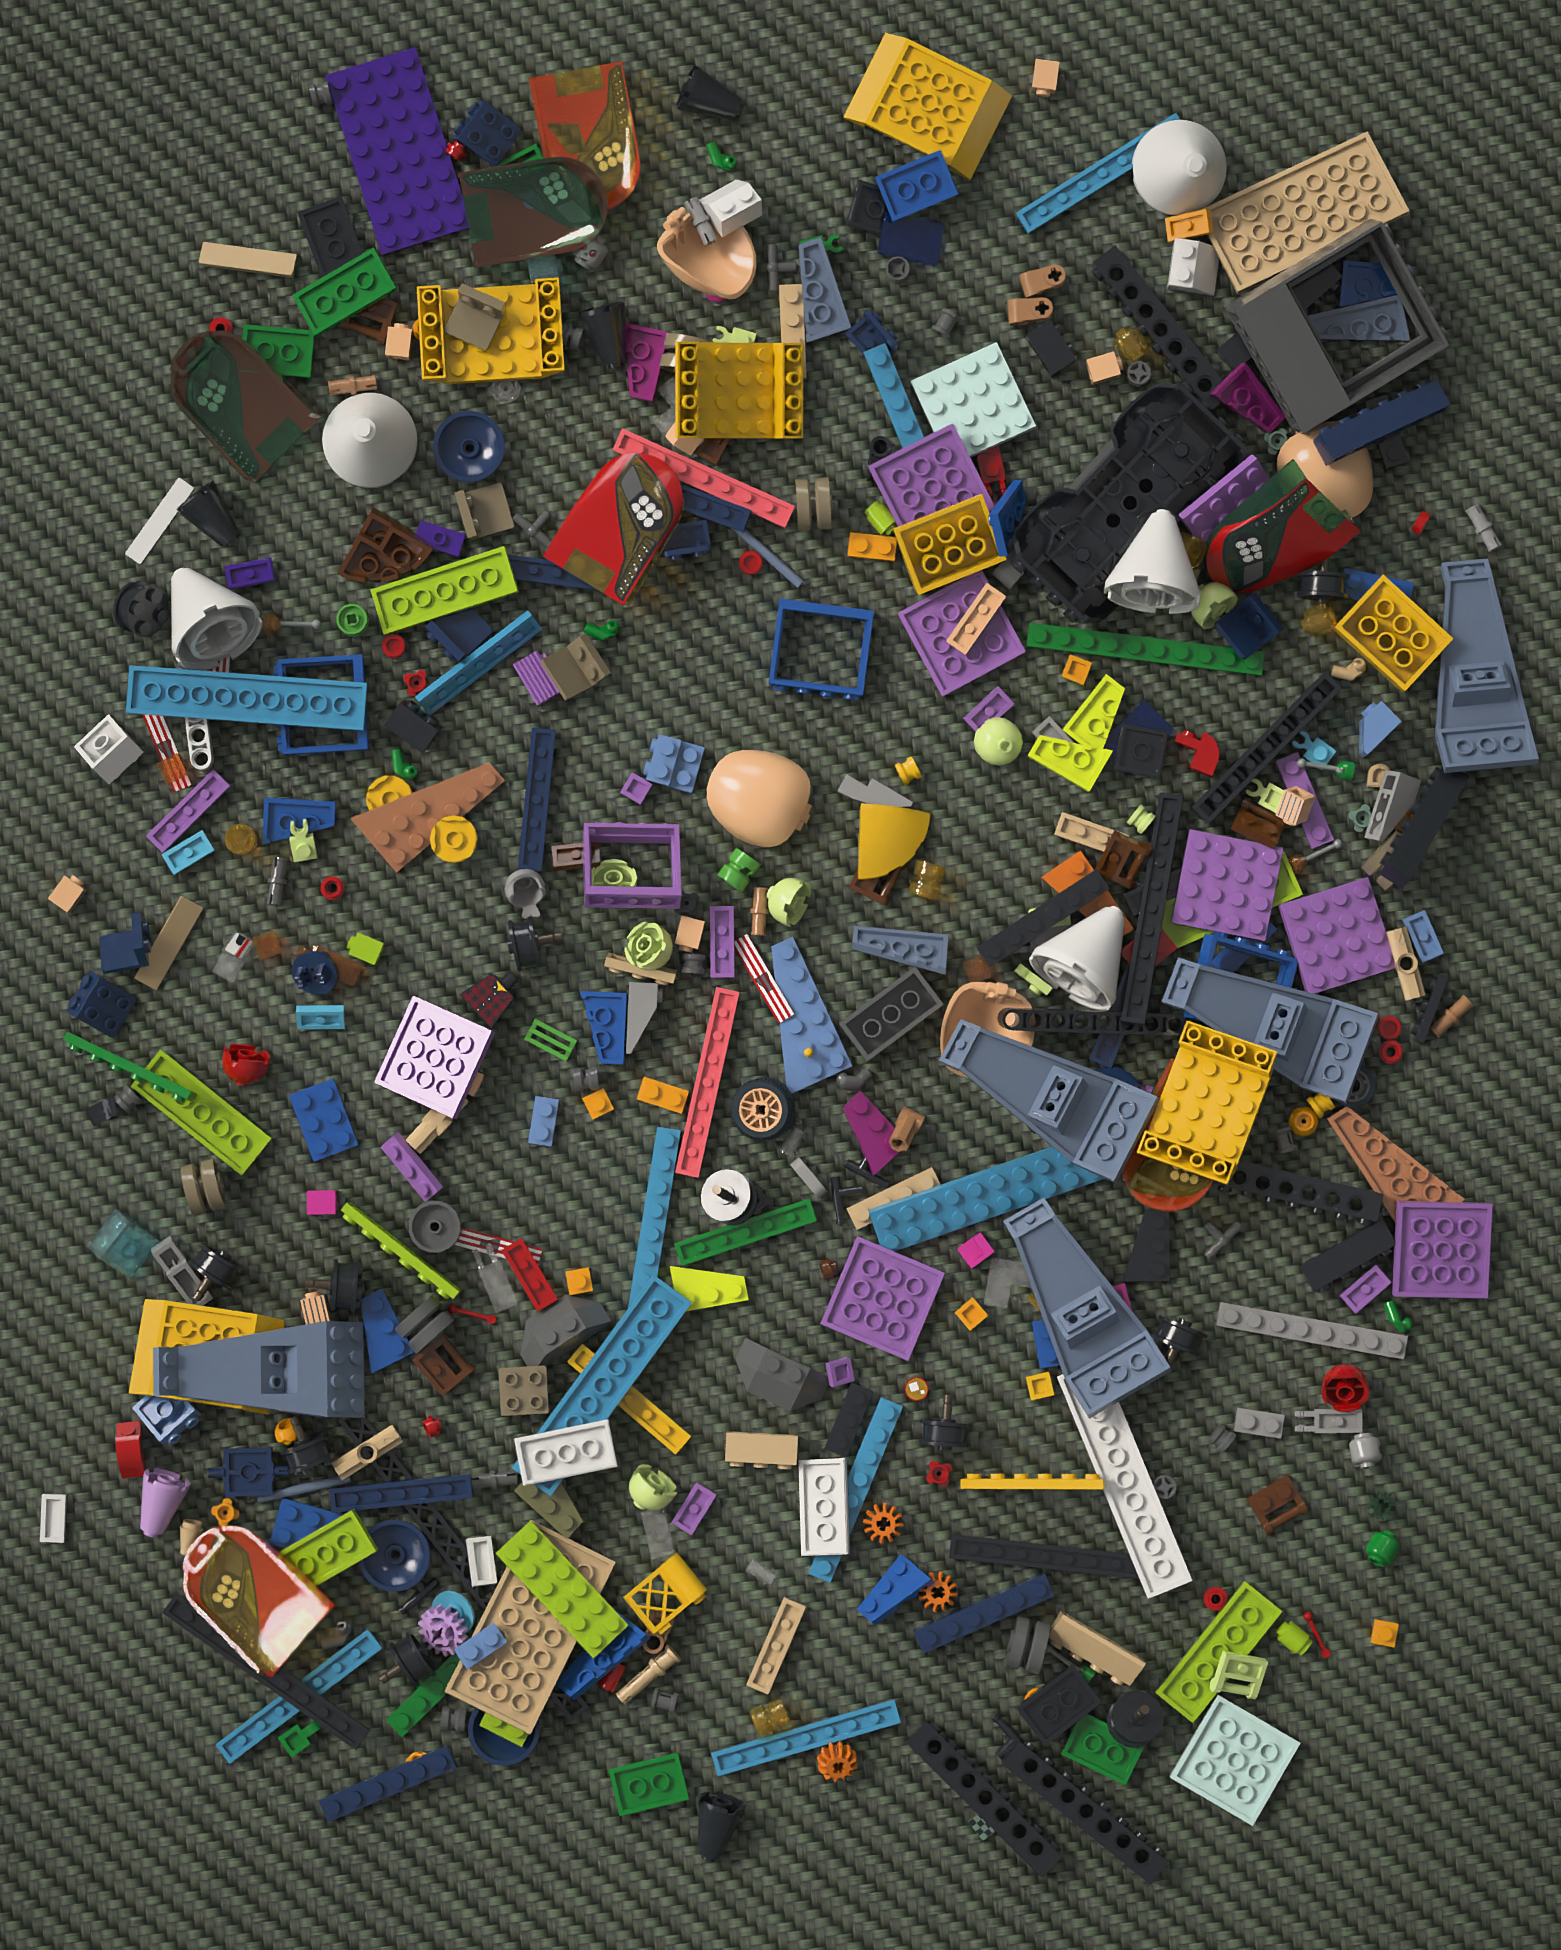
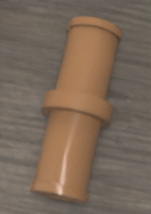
M375 375L358 378L349 376V379L328 381L330 396L346 393L356 395V392L377 390Z
M755 887L753 888V909L750 910V914L753 915L751 935L766 936V917L769 915V910L767 909L768 888Z
M1463 995L1453 1006L1443 1011L1444 1014L1430 1026V1030L1440 1038L1453 1024L1459 1023L1458 1019L1474 1005Z

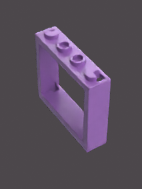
M584 823V907L680 909L679 824ZM591 842L670 844L672 887L592 886Z

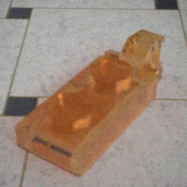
M313 945L312 950L299 946L296 955L307 951H325L329 953L338 969V980L353 987L355 986L363 967L362 964L320 946Z

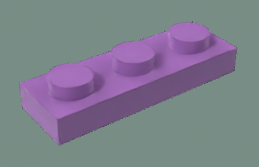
M710 906L711 978H734V906Z
M399 1132L381 1146V1149L424 1202L428 1201L443 1188Z

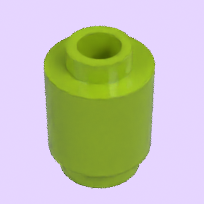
M879 500L874 502L864 512L867 515V520L881 536L885 534L891 535L894 532L893 529L898 527L890 509L884 503L881 504Z
M1293 1621L1289 1623L1284 1622L1276 1631L1279 1634L1277 1640L1294 1654L1298 1653L1300 1656L1307 1651L1313 1642L1309 1638L1310 1635Z

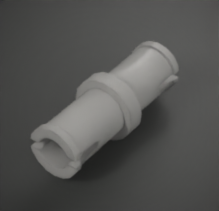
M694 197L690 199L691 202L686 201L684 204L693 220L692 225L694 228H697L704 246L711 245V241L714 243L718 241L709 223L711 219L709 215L705 214L699 198Z
M1476 504L1465 511L1476 528L1475 533L1481 536L1488 551L1491 552L1499 548L1502 543L1492 529V522H1488L1480 505Z

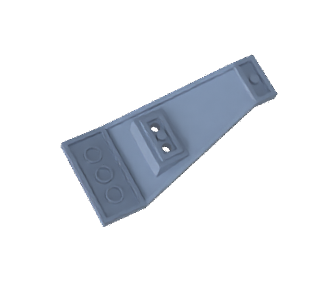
M1488 559L1443 562L1440 568L1445 584L1442 628L1453 638L1440 654L1435 738L1444 773L1538 764L1539 757L1529 724Z
M1179 957L1162 999L1163 1004L1188 1012L1213 1030L1277 1051L1273 1070L1304 1090L1343 1103L1348 1102L1379 1018V1014L1336 999L1204 966ZM1282 1011L1288 1012L1285 1018L1280 1017ZM1274 1033H1279L1277 1040H1272L1271 1038Z
M960 1019L939 1059L941 1064L966 1075L1074 1165L1114 1183H1117L1159 1101L1157 1096L1116 1078L989 1031L963 1019ZM1060 1085H1065L1063 1090H1058ZM1054 1105V1110L1049 1112L1048 1107Z
M1045 1198L1038 1200L1003 1221L1017 1245L1064 1378L1089 1419L1172 1371L1147 1329L1056 1217ZM1097 1306V1311H1091L1092 1307ZM1071 1319H1078L1076 1323H1070Z
M322 1321L181 1347H153V1396H176L315 1417L365 1418L363 1322Z

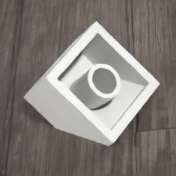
M737 179L699 200L705 214L709 215L710 222L721 237L762 216L761 198L749 183Z
M1175 238L1167 289L1214 296L1219 257L1214 247L1200 241Z
M109 714L74 746L92 769L108 784L118 778L143 753L140 747Z

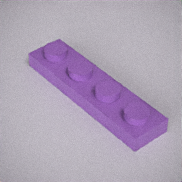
M1298 752L1275 761L1286 789L1298 786L1315 795L1305 768H1300L1297 765V761L1300 759ZM1315 795L1307 821L1300 823L1311 849L1334 840Z
M213 769L146 837L164 853L231 786Z

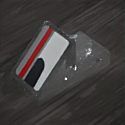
M235 930L222 948L223 952L212 972L234 983L256 941Z

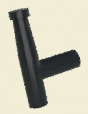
M863 1156L859 1164L848 1159L844 1166L857 1175L882 1186L885 1190L890 1181H886L876 1174L873 1176L872 1172L868 1170L869 1163L865 1156Z
M840 1176L830 1177L837 1219L836 1225L845 1224L842 1197L863 1195L862 1186L841 1188Z
M433 1577L426 1584L420 1580L414 1585L417 1592L402 1606H399L398 1610L405 1615L410 1608L440 1585L438 1580Z
M997 1713L991 1720L996 1722L1009 1738L995 1752L1002 1760L1018 1739L1023 1743L1025 1741Z

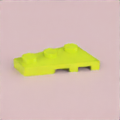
M1106 674L1062 730L1081 745L1085 744L1103 749L1125 688Z
M1039 735L1027 757L1089 792L1113 750L1095 748L1085 744L1081 745Z
M670 1266L674 1290L691 1302L686 1311L749 1300L744 1276Z

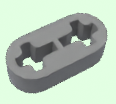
M799 1157L790 1164L818 1199L828 1192Z

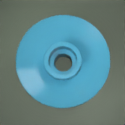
M444 1591L435 1597L432 1606L437 1607L442 1604L444 1609L450 1606L452 1613L459 1612L458 1619L464 1618L465 1621L462 1623V1626L468 1628L464 1634L472 1629L475 1620L474 1611L465 1597L454 1591Z

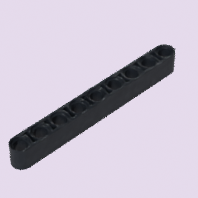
M1004 1008L998 1013L997 1017L1001 1027L1012 1031L1181 1036L1186 1021L1193 1022L1192 1019L1185 1018L1184 1013L1148 1012L1147 1019L1152 1017L1154 1020V1026L1150 1030L1145 1026L1133 1024L1129 1028L1124 1029L1121 1022L1122 1011ZM1009 1013L1015 1015V1021L1012 1025H1007L1005 1020ZM1036 1013L1038 1023L1031 1026L1029 1017ZM1059 1014L1062 1021L1059 1026L1055 1027L1052 1024V1019L1055 1015ZM1083 1015L1085 1023L1082 1027L1078 1028L1075 1022L1076 1018ZM1102 1016H1106L1108 1019V1024L1104 1028L1099 1026V1019ZM1172 1018L1177 1020V1027L1174 1030H1170L1168 1027V1023ZM1200 1022V1025L1209 1028V1026H1207L1206 1024Z

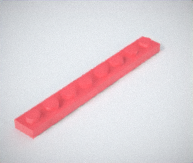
M623 428L613 447V451L620 455L645 453L655 456L674 471L680 482L709 495L752 510L751 514L780 527L786 528L795 508L794 505ZM637 456L633 458L634 461L645 465Z
M716 987L675 1173L699 1178L740 992Z

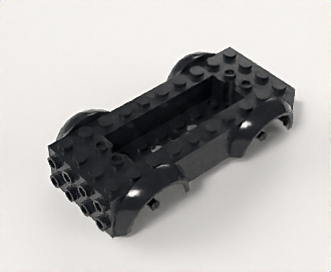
M1181 383L1158 384L1138 396L1121 413L1111 429L1110 435L1114 448L1075 489L1060 488L1040 500L1024 516L1013 533L1012 541L1015 553L1010 557L1013 561L1011 565L1020 574L1026 573L1031 578L1029 583L1038 591L1043 589L1048 594L1046 599L1055 607L1061 606L1065 610L1063 615L1071 623H1084L1085 621L1099 623L1120 606L1108 599V591L1107 594L1104 593L1105 581L1152 513L1159 509L1168 510L1178 523L1181 519L1179 514L1218 483V480L1220 481L1247 459L1246 450L1248 448L1244 445L1246 441L1238 433L1232 434L1227 429L1228 423L1220 416L1216 418L1210 412L1212 408L1204 400L1198 401L1193 396L1195 392L1186 383L1183 385ZM1143 479H1149L1152 482V490L1148 493H1143L1139 489V483ZM1127 496H1131L1136 500V507L1133 510H1127L1123 505V501ZM1109 514L1119 516L1120 523L1117 527L1111 528L1107 525L1106 518Z

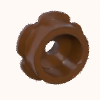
M829 1258L820 1261L823 1279L831 1278V1280H834L833 1275L838 1274L835 1261H830Z

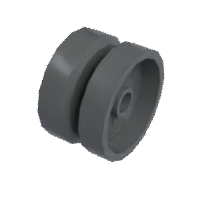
M428 1201L419 1205L412 1212L409 1219V1234L412 1241L420 1249L429 1253H440L450 1249L459 1240L462 1233V1220L459 1212L451 1204L444 1201ZM433 1222L439 1224L437 1231H432L430 1228Z
M434 1295L430 1296L394 1329L401 1338H407L414 1331L417 1332L408 1345L415 1354L419 1353L425 1346H430L455 1320L448 1311L441 1312L435 1318L432 1316L441 1305Z
M1017 1616L1007 1645L1005 1667L1018 1670L1021 1667L1024 1656H1026V1672L1038 1675L1047 1647L1050 1624L1038 1621L1034 1625L1031 1635L1029 1634L1031 1628L1030 1619Z

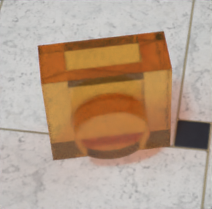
M178 753L156 763L166 785L188 775Z
M275 930L252 938L260 961L283 953Z
M981 956L962 962L968 983L980 982L992 977L989 967Z

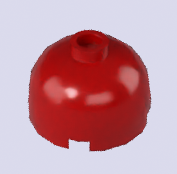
M230 1044L229 1049L225 1046L222 1056L224 1073L234 1080L235 1084L248 1086L249 1083H255L265 1076L270 1063V1054L264 1049L262 1053L254 1051L256 1046Z
M1340 1364L1331 1368L1324 1376L1321 1395L1326 1404L1328 1402L1336 1411H1356L1369 1398V1383L1366 1375L1358 1367L1351 1364Z

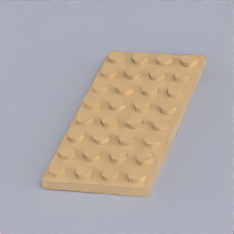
M1368 131L1203 208L1211 210L1213 233L1207 234L1238 295L1268 281L1369 219L1390 224L1409 215V209Z
M532 1521L600 1594L616 1562ZM506 1567L472 1637L494 1623L507 1643L468 1670L459 1661L444 1692L530 1735L576 1640L515 1574Z

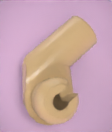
M1356 658L1346 668L1333 665L1331 677L1353 681L1364 673L1366 663L1363 659Z

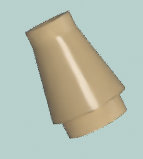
M194 1519L183 1520V1524L180 1525L181 1554L191 1555L203 1532L202 1522Z

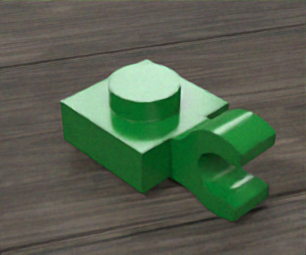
M313 1721L302 1729L298 1723L279 1736L278 1739L292 1758L312 1743L309 1736L318 1731L322 1726Z

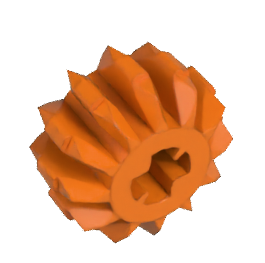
M883 1503V1510L881 1511L878 1505L875 1504V1514L870 1510L866 1511V1514L872 1517V1520L863 1519V1523L871 1524L872 1526L867 1527L864 1531L869 1533L874 1530L870 1539L875 1540L877 1535H880L879 1542L881 1544L884 1543V1536L888 1537L889 1542H893L891 1533L893 1532L896 1536L901 1534L895 1527L901 1528L904 1526L902 1522H895V1520L902 1517V1514L898 1513L893 1516L892 1514L896 1511V1507L892 1506L888 1512L887 1503ZM882 1517H886L887 1522L890 1520V1525H886L885 1529H880V1525L877 1526L876 1524L877 1521H881Z
M939 1571L938 1579H935L933 1572H930L929 1577L935 1583L930 1587L926 1586L921 1589L920 1592L926 1593L918 1598L920 1601L928 1598L924 1607L928 1608L933 1603V1612H937L939 1604H941L942 1610L946 1611L945 1602L951 1606L954 1605L953 1600L949 1596H958L957 1592L950 1591L956 1588L957 1584L951 1583L948 1585L952 1578L950 1575L942 1580V1571ZM942 1586L944 1588L942 1589V1593H944L942 1596H932L934 1594L933 1587L939 1588Z
M840 1740L837 1745H833L830 1742L829 1748L822 1747L821 1754H818L819 1772L823 1773L826 1780L832 1777L834 1782L838 1778L845 1781L846 1775L853 1776L854 1769H857L856 1752L851 1749L849 1743L843 1746Z

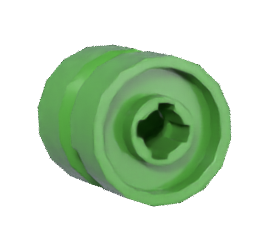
M356 604L343 606L338 611L336 620L341 631L349 637L362 636L368 630L370 621L364 609Z
M735 848L729 857L730 863L724 864L717 876L740 892H743L749 883L748 877L754 876L761 865L741 850Z

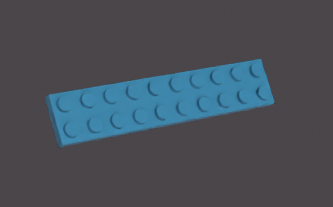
M129 665L126 713L364 731L368 684L362 682Z
M1051 1146L869 1209L868 1211L880 1246L897 1251L1033 1204L1042 1198L1047 1199L1105 1178L1074 1165Z
M652 1275L537 1434L607 1420L691 1305V1302L658 1277ZM517 1459L515 1464L512 1466V1469H514L521 1475L519 1462ZM564 1478L534 1485L551 1496Z

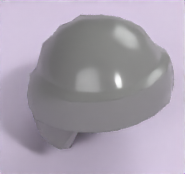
M522 869L515 871L506 881V897L511 904L523 909L522 918L527 919L530 915L539 917L540 912L536 904L545 897V882L534 870Z

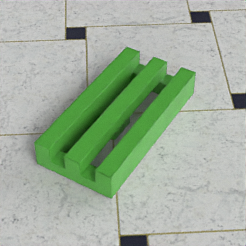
M534 1019L524 1039L564 1061L568 1060L577 1042L572 1037L537 1019ZM537 1025L571 1042L569 1047L536 1030ZM535 1034L566 1050L565 1055L534 1040L531 1036Z

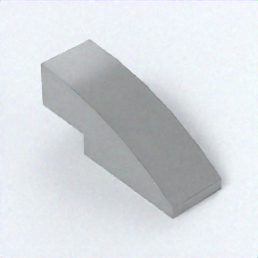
M846 775L837 790V793L864 804H879L910 808L913 804L912 801L873 778L868 786Z
M171 1235L151 1248L152 1255L161 1265L167 1277L187 1304L203 1306L213 1299L209 1290L204 1294L201 1301L192 1297L195 1291L198 1290L197 1288L202 1280L195 1269L189 1265V1260Z

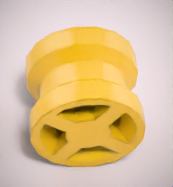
M912 757L907 758L906 762L902 764L897 763L894 765L905 786L910 783V780L922 777Z
M1319 1094L1306 1099L1318 1118H1322L1327 1110L1335 1108L1330 1098Z

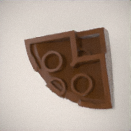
M372 507L337 574L363 583L368 580L392 581L400 578L402 574L409 570L416 569L428 557L433 547L398 521Z

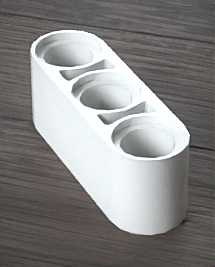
M185 718L191 764L201 771L209 770L214 763L209 719ZM197 730L205 732V738L201 742H195L193 739V735ZM201 753H206L208 756L207 763L199 766L196 762L197 756Z

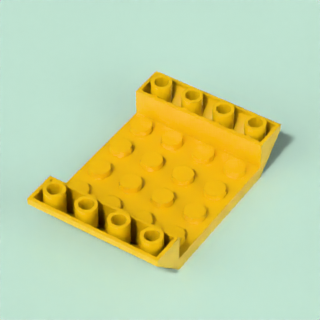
M885 33L843 118L863 128L868 126L925 155L942 150L947 165L950 166L949 170L971 180L1012 95L991 79L904 37Z
M559 278L535 279V284L474 288L505 302L506 305L504 316L487 351L444 333V328L459 299V289L442 290L441 285L417 287L422 380L442 384L541 379L565 371Z
M676 341L675 438H803V343Z
M1186 1021L1179 1040L1180 1048L1148 1131L1145 1130L1137 1154L1228 1185L1238 1167L1269 1085L1277 1051Z
M145 1299L129 1394L153 1397V1347H181L284 1328L285 1320L246 1312L166 1300ZM156 1396L242 1409L247 1412L269 1415L270 1410L176 1396Z

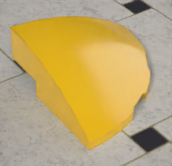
M861 803L858 835V880H869L886 876L890 871L899 866L903 867L908 863L925 839L930 813L903 807Z

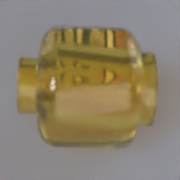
M1124 326L1115 333L1117 338L1113 341L1112 345L1124 361L1130 360L1133 362L1147 352L1145 348L1148 342L1137 327L1128 329L1127 326Z
M1323 603L1305 609L1304 619L1300 620L1304 632H1310L1315 638L1333 632L1335 624L1338 623L1332 606L1328 607Z

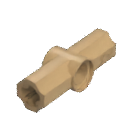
M1407 927L1386 932L1405 1001L1425 996L1418 970V961L1414 956ZM1403 957L1411 960L1412 965L1409 970H1403L1400 966V960Z
M465 1099L461 1110H462V1109L466 1106V1104L469 1102L467 1099ZM431 1109L421 1120L422 1123L411 1133L406 1141L421 1154L437 1136L439 1137L451 1125L453 1118Z
M392 1424L332 1462V1465L339 1477L344 1480L401 1444L403 1440ZM362 1447H372L374 1451L373 1457L365 1459L361 1455Z

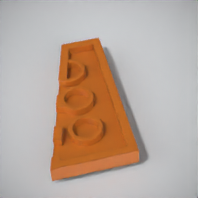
M1080 850L1041 878L1054 888L1056 892L1060 893L1094 870ZM1107 890L1078 909V911L1087 918L1104 907H1119ZM1123 914L1122 916L1125 919L1124 936L1132 931L1133 927Z

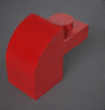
M1189 731L1178 732L1173 743L1195 751L1189 769L1212 777L1219 760V749L1216 741L1205 732L1202 733L1200 740L1196 739V734Z
M141 1422L117 1423L115 1445L122 1479L141 1477L146 1470L145 1454L142 1447Z

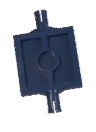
M273 1447L224 1449L222 1468H208V1472H217V1474H208V1478L223 1479L225 1497L274 1495L275 1476H289L288 1472H280V1470H287L289 1466H275Z

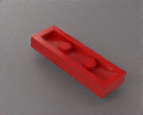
M522 1238L501 1250L537 1312L558 1300Z

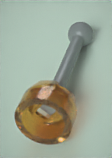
M264 614V633H273L280 626H302L319 629L321 622L319 620H314L313 622L280 621L274 614Z
M1336 839L1333 844L1307 857L1301 854L1288 857L1287 859L1293 873L1297 875L1303 872L1307 867V861L1334 848H1341L1343 843L1340 839Z

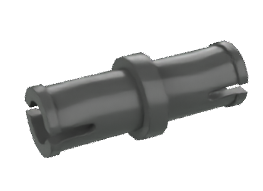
M273 857L271 878H268V883L270 884L268 905L282 906L283 888L287 884L285 873L288 859Z
M491 1470L490 1473L471 1475L473 1489L492 1487L493 1490L497 1489L498 1486L518 1485L515 1470L503 1472Z

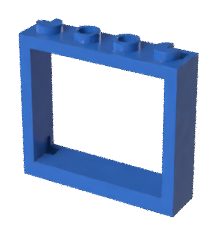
M780 599L769 685L773 686V690L787 691V688L797 689L796 693L810 695L811 691H818L820 696L834 698V694L844 695L843 699L857 701L858 697H863L874 611ZM785 611L865 621L857 688L777 678Z
M359 654L277 659V665L273 666V676L287 677L286 668L353 664L354 682L365 683L364 656ZM367 700L364 731H357L358 743L291 747L290 726L276 725L281 727V736H277L278 751L282 750L284 756L369 751Z
M1214 931L1213 935L1204 934L1197 964L1210 967L1215 947L1218 945L1280 963L1276 984L1292 987L1298 960L1290 957L1291 953L1277 949V953L1269 951L1270 946L1256 943V947L1248 945L1249 940L1243 938L1227 939L1228 934ZM1185 1011V1018L1201 1022L1200 1020H1198L1197 1018H1195L1194 1016ZM1282 1011L1280 1017L1284 1018L1285 1011ZM1274 1033L1271 1037L1272 1040H1277L1279 1033Z

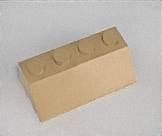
M1063 1611L1059 1612L1050 1628L1049 1643L1060 1650L1062 1647L1067 1648L1071 1651L1069 1655L1080 1662L1083 1659L1092 1663L1090 1668L1100 1674L1104 1671L1111 1674L1112 1677L1110 1679L1120 1686H1123L1124 1683L1130 1686L1146 1664L1141 1657Z

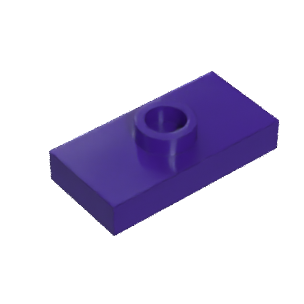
M420 520L416 532L419 537L433 547V550L456 557L460 556L466 537L464 533Z
M271 557L224 566L229 590L276 581Z

